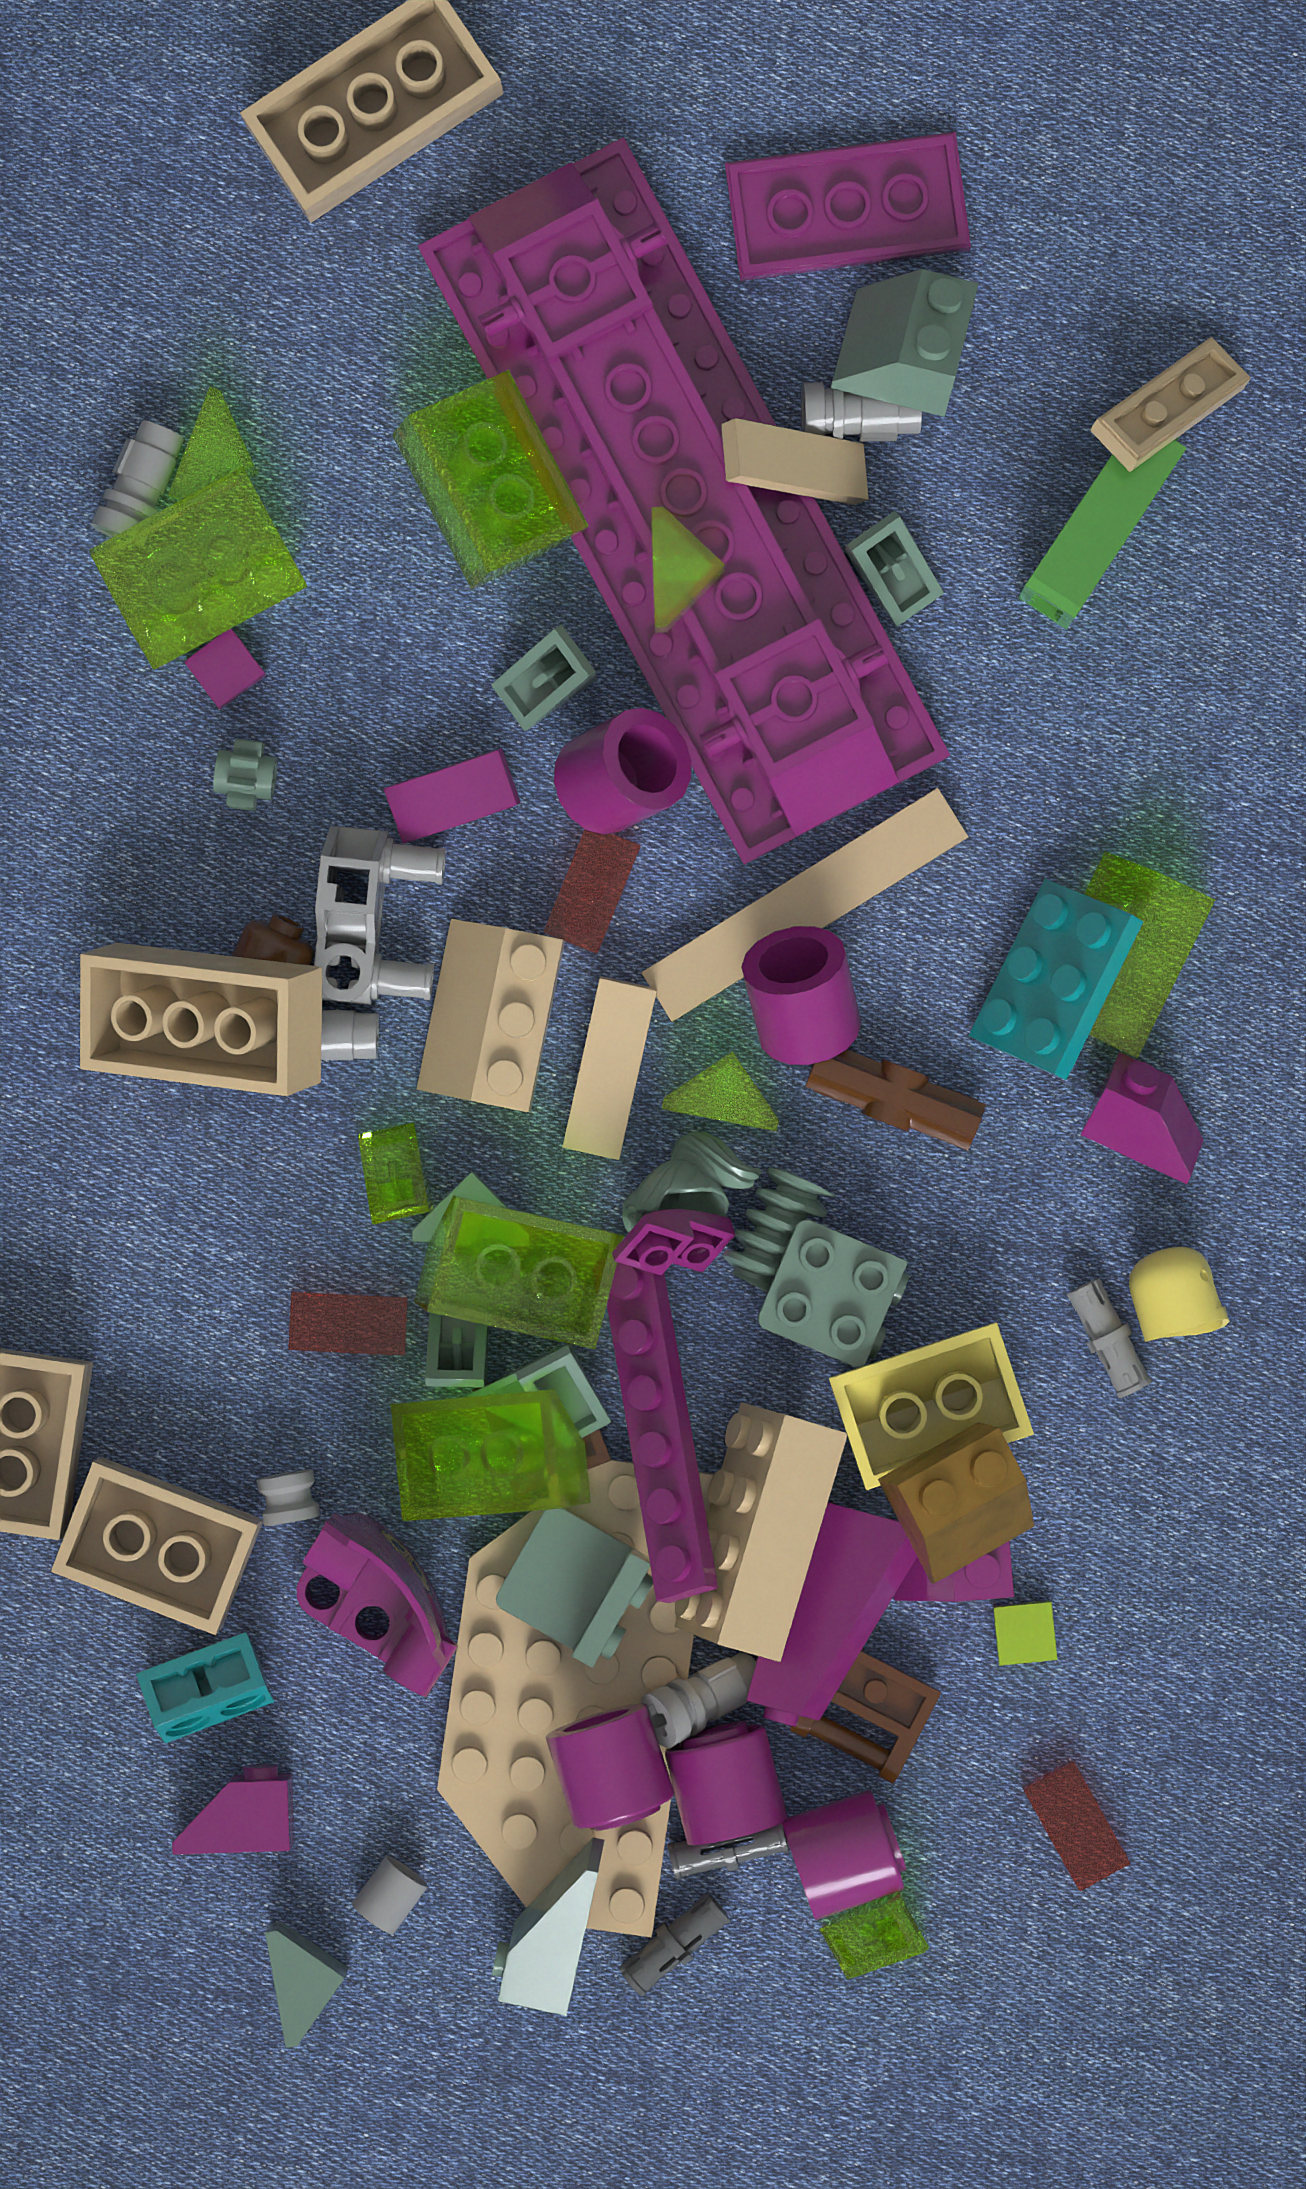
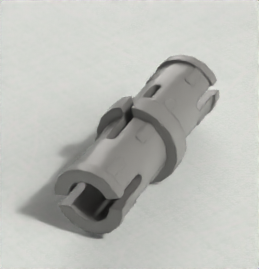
M1100 1277L1068 1292L1066 1295L1080 1317L1090 1339L1086 1344L1091 1354L1097 1353L1110 1377L1118 1398L1128 1396L1144 1388L1143 1386L1152 1383L1129 1338L1132 1331L1127 1322L1122 1324L1108 1298Z

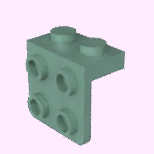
M800 1220L793 1229L757 1316L758 1323L762 1328L854 1367L865 1366L868 1358L871 1360L875 1359L882 1346L886 1327L881 1325L890 1304L896 1306L905 1291L909 1274L904 1271L908 1261L811 1220Z
M550 1505L544 1510L499 1589L496 1602L502 1610L573 1649L572 1657L593 1668L599 1656L610 1660L620 1644L627 1629L618 1625V1622L627 1606L630 1604L639 1609L650 1591L653 1579L647 1573L650 1568L649 1557L561 1506Z

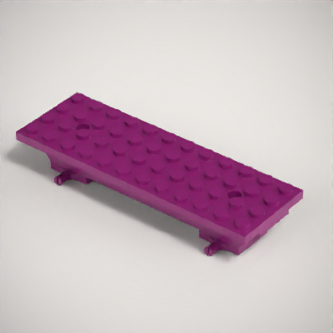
M624 137L575 163L570 162L468 216L469 219L418 245V249L663 714L666 719L676 726L686 741L692 761L691 767L743 865L950 757L948 749L815 498L726 481L721 424L735 418L776 426Z

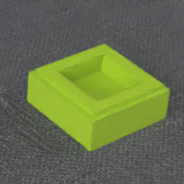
M1051 1600L992 1606L999 1666L1058 1660Z

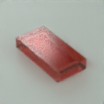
M292 1291L288 1350L405 1356L408 1297Z
M1073 1759L1022 1787L1079 1892L1131 1864Z

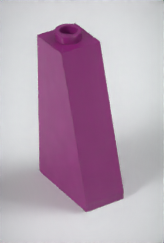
M827 1503L781 1662L758 1656L746 1701L765 1706L763 1718L794 1727L797 1726L799 1716L817 1721L820 1720L917 1558L900 1522Z

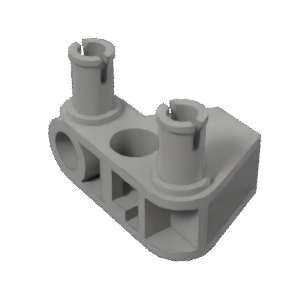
M330 826L320 857L315 906L317 943L314 966L322 967V1000L371 1005L373 1000H378L379 994L431 1000L434 964L428 963L426 965L383 960V955L378 952L385 885L390 884L391 878L435 882L442 885L446 848L440 847L438 849L395 844L394 838L389 837V831ZM337 871L369 874L366 905L344 903L345 889L336 884ZM342 957H351L352 967L360 969L359 980L350 981L348 989L340 990L338 989V980L330 977V970L332 966L340 965Z

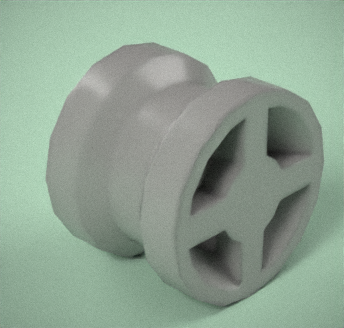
M313 1469L280 1473L256 1479L258 1491L265 1496L267 1506L262 1513L264 1526L291 1523L321 1516L319 1504L312 1499L310 1490L315 1481Z

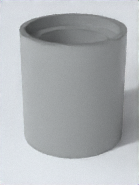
M386 1855L356 1896L352 1906L376 1927L393 1935L428 1888V1884L409 1867L395 1858Z

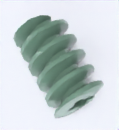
M769 1167L766 1174L777 1185L776 1190L758 1188L755 1193L766 1206L765 1211L747 1208L744 1214L755 1226V1230L736 1229L735 1238L745 1248L744 1251L725 1250L722 1255L733 1267L732 1273L766 1292L769 1289L797 1222L806 1219L807 1216L825 1218L828 1210L817 1199L818 1195L836 1197V1195L787 1169Z

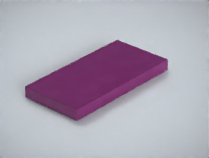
M956 132L725 163L740 281L969 251L971 248Z

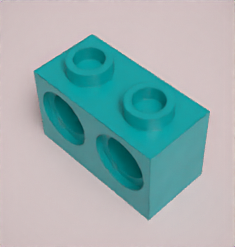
M247 1632L136 1673L154 1728L165 1744L274 1703L257 1651Z

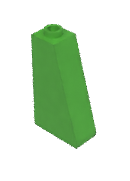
M1180 436L1131 472L1113 454L1111 455L1018 596L1020 600L1065 630L1068 628L1187 449L1177 442Z

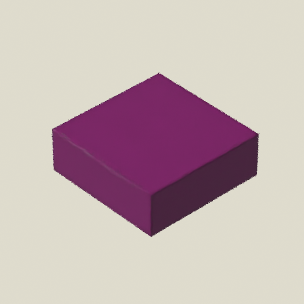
M231 627L184 661L220 710L266 676V673Z

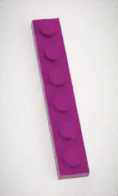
M612 1259L601 1263L600 1268L656 1601L672 1603L717 1589L718 1582L665 1273L658 1275L615 1262Z

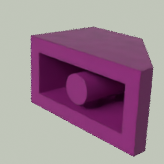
M1119 1052L1092 1102L1080 1135L1187 1184L1195 1167L1203 1138L1173 1077L1145 1062H1140Z
M1010 1541L935 1584L930 1582L917 1557L896 1591L894 1601L959 1602L1014 1597Z
M250 1764L243 1766V1774L234 1775L172 1842L173 1855L290 1851L295 1843L292 1773H278L277 1764Z

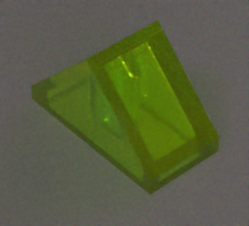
M210 386L168 494V497L175 504L183 507L259 474L226 398L220 390Z
M651 507L655 633L668 632L725 572V564L664 507Z
M733 1051L665 1096L662 1104V1109L772 1131H777L779 1119Z
M414 1122L358 1135L372 1224L432 1211L434 1205Z
M902 1891L859 1905L826 1923L819 1929L847 1980L923 1954L930 1948L926 1933Z

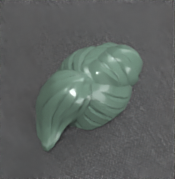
M690 1132L676 1141L671 1152L670 1161L652 1170L640 1183L639 1187L628 1196V1199H625L622 1214L624 1226L627 1232H630L645 1214L667 1209L696 1210L726 1217L729 1201L722 1187L735 1189L751 1188L754 1185V1180L759 1178L762 1171L759 1167L753 1168L740 1161L737 1155L721 1139L707 1132Z

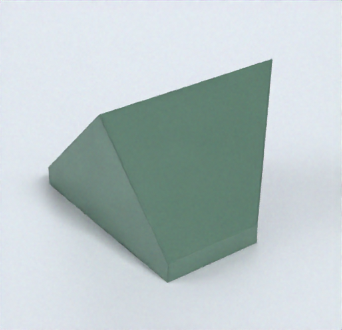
M570 1341L487 1384L485 1387L466 1395L554 1440L559 1449L611 1423Z

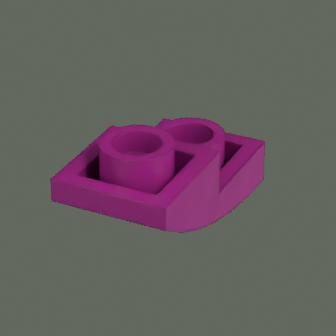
M502 748L452 763L442 769L397 782L384 788L402 843L477 820L521 803Z
M686 1209L654 1211L645 1214L613 1250L612 1256L615 1262L658 1275H662L672 1263L703 1273L735 1237V1232L731 1219L724 1216Z

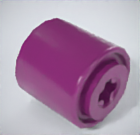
M644 708L630 709L583 732L564 745L555 761L554 785L559 802L572 820L585 830L605 835L621 832L671 807L680 800L691 781L692 761L686 741L672 722L655 711Z
M793 926L772 932L758 940L746 952L741 966L761 1048L771 1058L790 1065H810L829 1060L842 1053L858 1037L862 1022L843 942L834 933L815 926Z
M631 1704L600 1712L564 1725L548 1733L545 1737L572 1823L577 1828H593L595 1831H601L630 1824L656 1813L661 1809L660 1805L669 1801L674 1795V1789L647 1704Z
M736 1721L707 1727L702 1732L690 1736L683 1742L665 1750V1758L687 1844L701 1845L726 1841L771 1828L788 1819L764 1725H747L746 1721Z
M866 1790L790 1816L782 1822L815 1920L904 1890L905 1886L900 1872L907 1869L884 1803L876 1804L871 1790Z

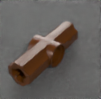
M847 1049L829 1060L814 1063L805 1087L812 1089L816 1093L862 1109L860 1113L907 1132L910 1131V1128L967 1151L976 1135L986 1104L979 1102L975 1098L930 1083V1077L884 1059H881V1062H877Z

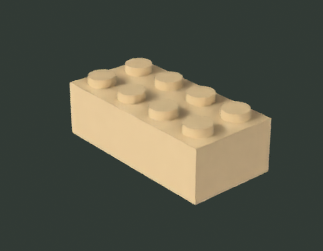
M408 0L240 112L247 129L309 222L312 223L502 96L503 89L501 79L448 0Z
M113 943L80 954V1069L289 1096L321 1083L322 967L124 943Z
M741 1402L738 1413L733 1415L728 1423L725 1434V1443L728 1447L721 1470H718L711 1480L708 1492V1499L711 1505L707 1515V1524L718 1588L675 1601L677 1620L674 1627L718 1645L781 1662L848 1433Z

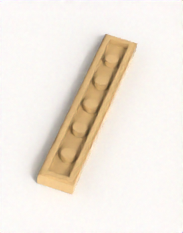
M936 788L641 973L650 987L657 988L656 997L671 1022L744 978L741 966L745 954L758 940L774 931L793 926H815L823 929L966 840L968 835L940 790Z

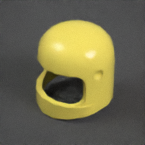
M1188 1247L1162 1249L1145 1256L1133 1267L1129 1277V1288L1145 1342L1159 1338L1208 1333L1225 1327L1230 1322L1225 1306L1222 1307L1217 1295L1208 1261L1195 1249Z

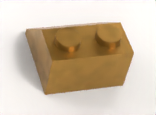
M978 1422L878 1479L921 1565L933 1584L1034 1527L1026 1479L999 1427Z

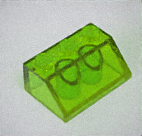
M509 370L408 415L392 434L471 590L522 567L588 527Z
M244 467L233 471L89 550L126 624L153 670L308 587L293 555Z
M1105 851L1084 895L1130 913L1142 920L1143 924L1087 1038L1118 1053L1120 1052L1136 1059L1142 1051L1215 899L1162 873Z
M453 1195L428 1244L414 1302L427 1312L596 1349L617 1262L613 1259L612 1252L623 1240L624 1235Z
M555 1389L390 1404L402 1521L562 1509L591 1503L585 1443Z

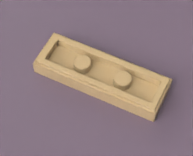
M1210 337L1099 417L1090 431L1131 472L1242 391L1251 377Z
M737 418L721 424L726 481L851 505L869 500L864 444Z
M600 976L562 1148L616 1160L620 1159L657 988Z

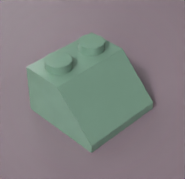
M920 269L858 288L831 388L945 417L979 283Z

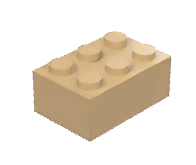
M0 1348V1532L60 1540L65 1536L71 1518L93 1362Z
M100 1457L93 1461L51 1572L216 1635L223 1628L263 1519Z

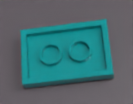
M1044 879L968 1036L1067 1080L1143 921L1130 913Z

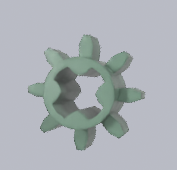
M235 738L234 751L219 749L214 770L213 792L227 794L226 806L228 808L256 811L257 799L272 801L277 779L278 757L265 756V744L263 742Z

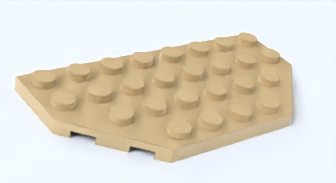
M612 1459L609 1462L582 1472L502 1534L470 1556L437 1790L526 1908L593 1837L604 1839L586 1928L652 1937L671 1799L660 1805L661 1809L656 1813L630 1824L601 1831H595L593 1828H577L572 1823L545 1737L548 1733L579 1719L610 1709L641 1703V1698L645 1694L660 1686H665L676 1678L687 1680L694 1635L674 1627L677 1620L675 1602L664 1603L656 1601L654 1585H652L640 1608L637 1609L629 1604L619 1620L618 1625L627 1630L611 1659L607 1660L599 1656L593 1668L572 1657L573 1649L502 1610L496 1602L499 1589L544 1510L550 1505L561 1506L649 1557L633 1462ZM699 1471L707 1518L711 1505L708 1499L709 1486L715 1473ZM650 1567L647 1573L652 1576ZM660 1745L663 1758L669 1773L668 1765L665 1758V1750L667 1749V1747Z

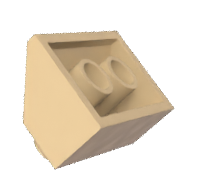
M451 919L416 1090L531 1113L565 945L563 939Z

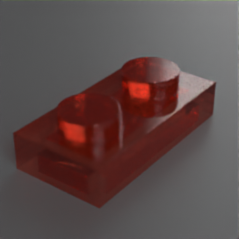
M584 829L543 933L563 939L565 942L598 955L641 845L611 833L603 835Z

